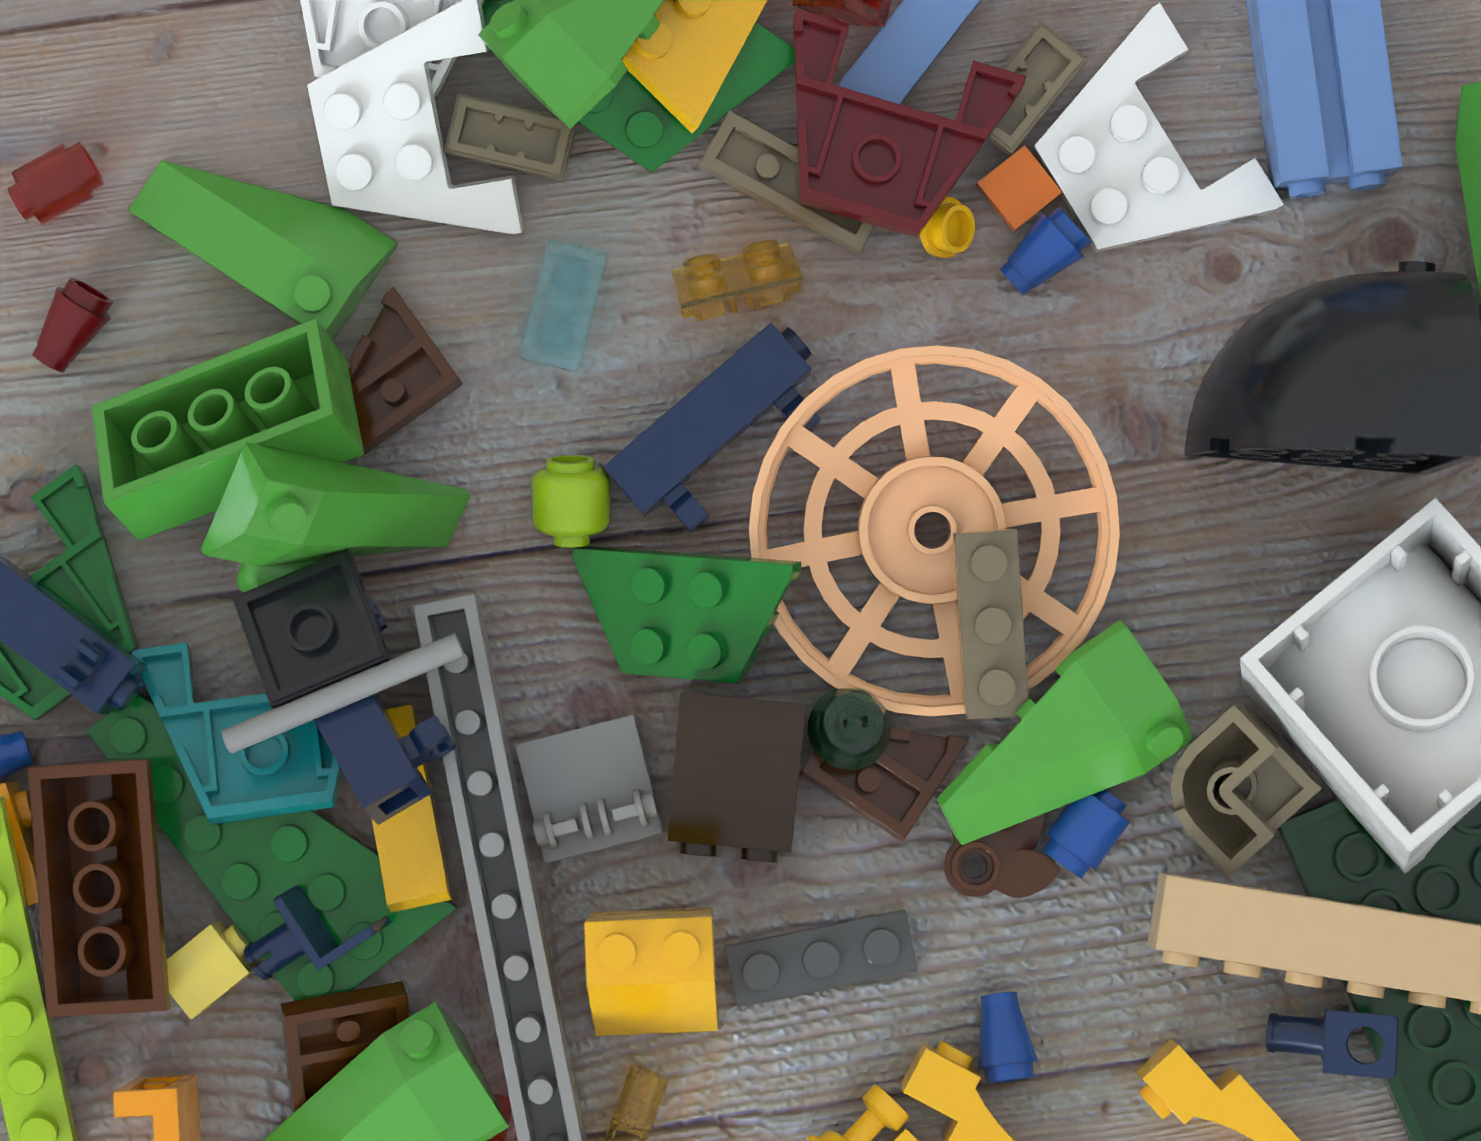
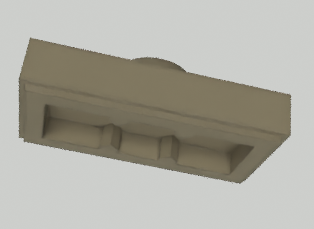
M1041 21L1002 68L1026 76L1022 91L988 138L989 141L1008 156L1014 153L1088 60Z
M457 93L444 153L446 156L564 183L577 123L569 129L555 115Z

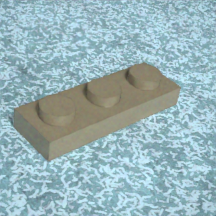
M731 111L727 113L700 161L699 168L858 256L875 225L800 204L798 148Z
M1017 529L953 533L965 718L967 720L1016 717L1018 716L1016 712L1028 700Z

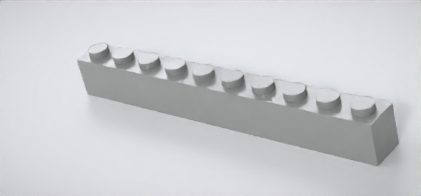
M470 594L415 605L413 610L421 647L456 633L465 653L464 657L426 672L434 716L436 715L440 723L445 726L456 745L455 749L443 756V762L518 1141H587L481 599L476 594Z

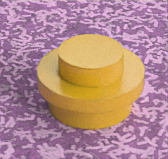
M946 197L920 234L925 250L930 255L938 258H950L957 253L964 252L974 238V216L967 206L962 205L960 201L952 197Z

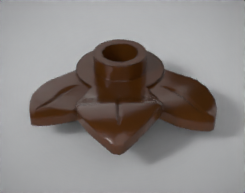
M1045 813L964 845L958 842L952 832L954 843L948 849L944 859V872L950 885L961 894L971 897L984 896L996 889L1013 898L1031 896L1046 888L1058 876L1060 869L1049 858L1033 850L1038 844L1043 830ZM971 854L981 855L986 864L983 874L975 878L967 876L963 870V862Z

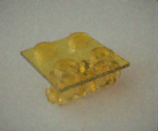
M764 240L745 246L742 249L743 254L719 259L717 254H704L684 261L683 268L672 270L682 318L686 319L695 316L696 322L726 315L722 301L728 299L731 314L738 313L735 297L746 295L749 310L755 309L753 293L758 292L761 307L791 300L790 294L801 292L800 282L803 281V276L790 244L779 245L776 240Z

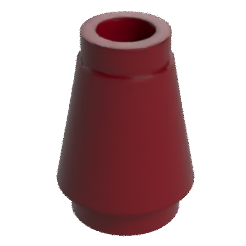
M70 277L64 288H56L37 341V346L32 355L46 366L64 373L68 365L75 360L111 319L107 312L113 304L112 300L87 283Z

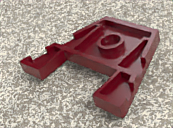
M796 8L793 20L800 204L918 238L1018 97L1024 86L1026 76L973 60L955 120L863 94L833 84L847 37L849 23Z

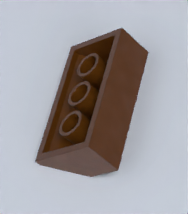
M102 759L60 762L28 768L47 1018L169 1010L170 996L151 759Z

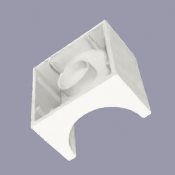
M1434 498L1240 658L1242 688L1404 874L1421 862L1437 841L1481 801V547L1444 506Z

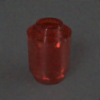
M79 141L68 148L62 143L13 170L12 176L16 184L8 187L7 190L25 220L35 216L44 225L93 198V190L105 183L90 154Z

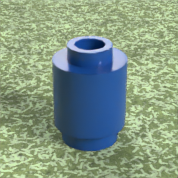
M1107 790L1091 794L1067 804L1046 832L1050 839L1042 851L1082 879L1090 867L1094 870L1098 868L1130 824L1121 816L1127 805Z

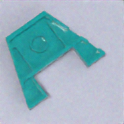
M187 642L132 650V654L147 665L140 675L211 825L335 807L343 772L314 720L231 754L224 743L221 731L272 710L266 693L196 703L191 649Z

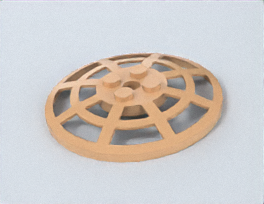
M939 345L901 348L863 359L831 376L805 397L781 425L763 458L752 492L748 528L751 558L801 561V567L809 566L812 578L824 601L836 616L849 627L829 659L813 646L793 621L784 601L781 600L776 610L779 615L774 625L799 659L828 684L863 703L895 713L922 716L965 714L953 533L1001 530L1008 527L1041 522L1039 553L1033 572L1028 580L1020 576L1023 619L1031 612L1059 631L1060 634L1048 649L1026 665L1028 690L1035 687L1054 672L1088 635L1105 604L1115 574L1120 538L1117 495L1107 461L1091 430L1070 403L1041 378L1009 360L974 349ZM939 364L967 367L998 377L1016 388L995 417L957 403L921 402L915 366ZM891 370L896 407L884 410L864 420L842 437L834 448L804 428L819 409L843 390L870 376ZM1036 402L1054 416L1072 439L1087 468L1092 488L1055 494L1052 481L1041 460L1027 442L1015 432ZM924 420L953 421L976 428L983 433L963 462L946 457L930 456ZM900 425L906 461L895 465L877 478L849 459L854 451L870 438L891 427ZM1003 447L1014 456L1024 469L1034 488L1035 498L1001 503L991 484L983 477ZM789 448H791L820 468L813 480L806 502L803 526L804 541L768 549L767 522L770 496L779 467ZM834 479H837L864 498L859 514L858 531L822 538L825 502ZM928 512L942 514L949 524L947 539L937 547H925L915 537L914 528L917 520ZM1097 512L1098 538L1095 564L1085 595L1077 610L1073 612L1044 592L1051 579L1058 557L1061 533L1060 518ZM863 555L867 566L880 583L860 612L850 604L839 590L829 571L827 562ZM899 597H903L914 602L933 605L939 638L907 637L888 631L881 627ZM870 642L880 648L905 656L923 658L943 657L950 694L921 695L896 692L868 683L850 672Z

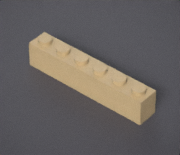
M1163 872L1158 874L1147 945L1155 950L1163 951L1161 962L1199 968L1200 957L1223 960V972L1260 978L1262 967L1286 971L1284 982L1322 988L1323 978L1327 977L1348 981L1346 992L1369 997L1384 998L1385 987L1409 991L1408 1002L1430 1007L1446 1008L1447 997L1471 1001L1469 1012L1481 1014V924Z

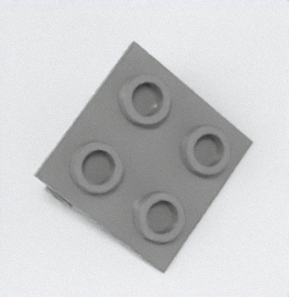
M634 715L515 745L534 820L533 830L538 847H541L545 864L663 834Z

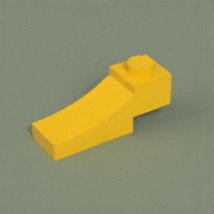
M412 704L386 709L401 738L408 735L420 723ZM427 762L418 768L432 794L380 825L371 818L386 903L391 913L452 900L434 789L429 779Z
M1172 1039L1166 1042L1135 1071L1146 1083L1138 1092L1139 1095L1162 1120L1173 1113L1184 1125L1193 1117H1198L1231 1128L1254 1141H1300L1239 1073L1230 1067L1213 1083L1190 1056Z
M944 1040L940 1041L936 1049L922 1042L900 1087L903 1093L952 1118L943 1134L944 1140L1018 1141L992 1115L975 1089L981 1076L977 1070L969 1067L974 1057Z

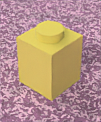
M221 921L210 924L167 959L169 993L191 1020L201 1015L253 973L252 969L256 967L254 962L247 963L244 948L250 943L234 924L228 928Z

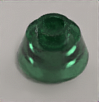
M855 687L835 688L820 697L810 712L807 730L812 748L824 762L838 769L857 770L873 764L882 756L890 742L892 726L888 711L875 695L868 690ZM860 718L863 720L865 724L864 728L861 726Z

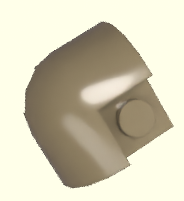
M1239 701L1229 706L1188 744L1174 764L1170 782L1175 816L1189 836L1229 877L1275 837L1276 830L1321 790L1322 785L1278 740L1279 734L1254 711Z

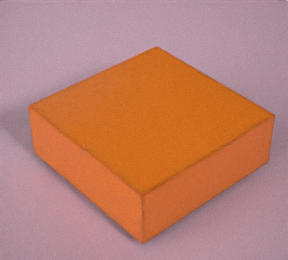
M1025 145L976 184L978 190L1013 233L1063 193Z

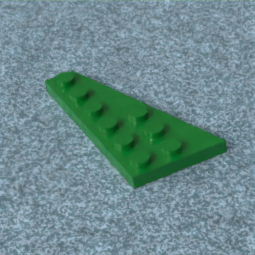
M140 693L123 711L120 712L114 708L110 715H105L86 730L108 759H151L156 822L249 943H254L285 922L273 899L296 885H299L304 890L339 946L387 915L392 922L391 924L319 971H317L305 953L276 972L274 975L294 1001L351 991L459 907L449 900L391 913L386 903L378 854L315 810L211 825L154 703ZM267 952L261 956L262 960L266 961L269 959L272 953Z

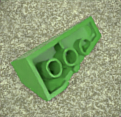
M433 1002L382 1033L263 1141H487L510 1126L462 1030L436 1002Z

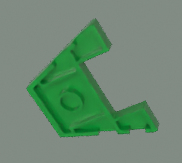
M756 22L700 126L693 133L670 113L628 70L618 84L577 123L647 171L653 172L727 115L729 111H732L793 64L794 48Z
M75 464L31 496L34 503L65 544L66 550L30 577L132 653V650L139 649L86 474L80 466ZM0 640V695L32 719L40 720L73 696Z

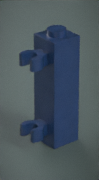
M771 322L603 466L604 470L644 517L664 501L690 532L694 531L709 518V514L683 484L773 406L787 420L804 399L794 388L811 374V367L805 362L812 355L811 351L790 327H787L780 333ZM815 413L804 428L810 431L821 419L819 415Z
M0 554V640L95 713L110 715L114 708L120 712L123 711L140 692L144 682L138 676L147 665Z
M369 598L380 631L382 632L388 626L377 606L373 605ZM377 693L314 719L363 810L378 825L432 794L418 767L426 762L439 759L456 748L445 726L440 723L436 715L419 723L408 735L401 738Z

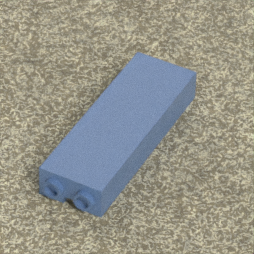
M1245 0L1269 180L1275 191L1288 190L1290 199H1302L1325 194V185L1349 182L1350 191H1365L1386 186V177H1391L1403 167L1380 0Z

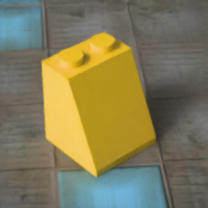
M713 907L590 913L584 922L586 980L595 1036L718 1031Z

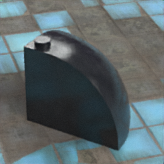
M1403 261L1399 262L1398 271L1354 274L1321 281L1291 292L1266 306L1230 337L1204 375L1189 417L1184 456L1428 475L1481 457V324L1476 297L1469 280L1460 273L1436 272V264Z

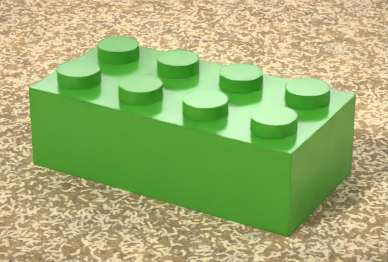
M317 318L92 405L104 504L138 541L217 511L245 442L342 463L364 455L347 359Z

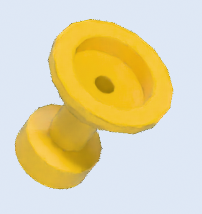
M874 1084L861 1097L867 1110L843 1135L835 1131H826L819 1136L809 1134L806 1139L807 1141H872L884 1127L897 1132L910 1117L893 1098L878 1085Z

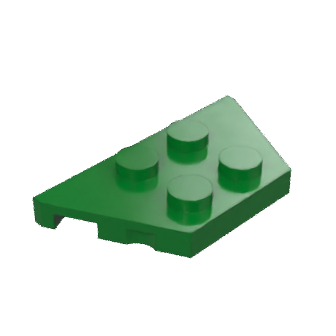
M596 546L572 548L573 561L623 674L738 683L745 680L758 656L757 648L761 639L769 634L779 615L776 610L790 583L796 581L801 572V561Z

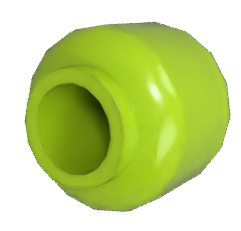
M559 455L547 458L546 467L537 470L531 477V520L533 526L537 531L553 536V544L555 546L573 548L589 545L590 535L604 531L611 522V485L607 472L595 466V459L590 456Z

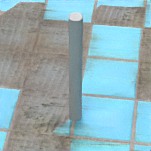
M453 633L221 731L224 743L228 751L233 754L465 656L457 634Z

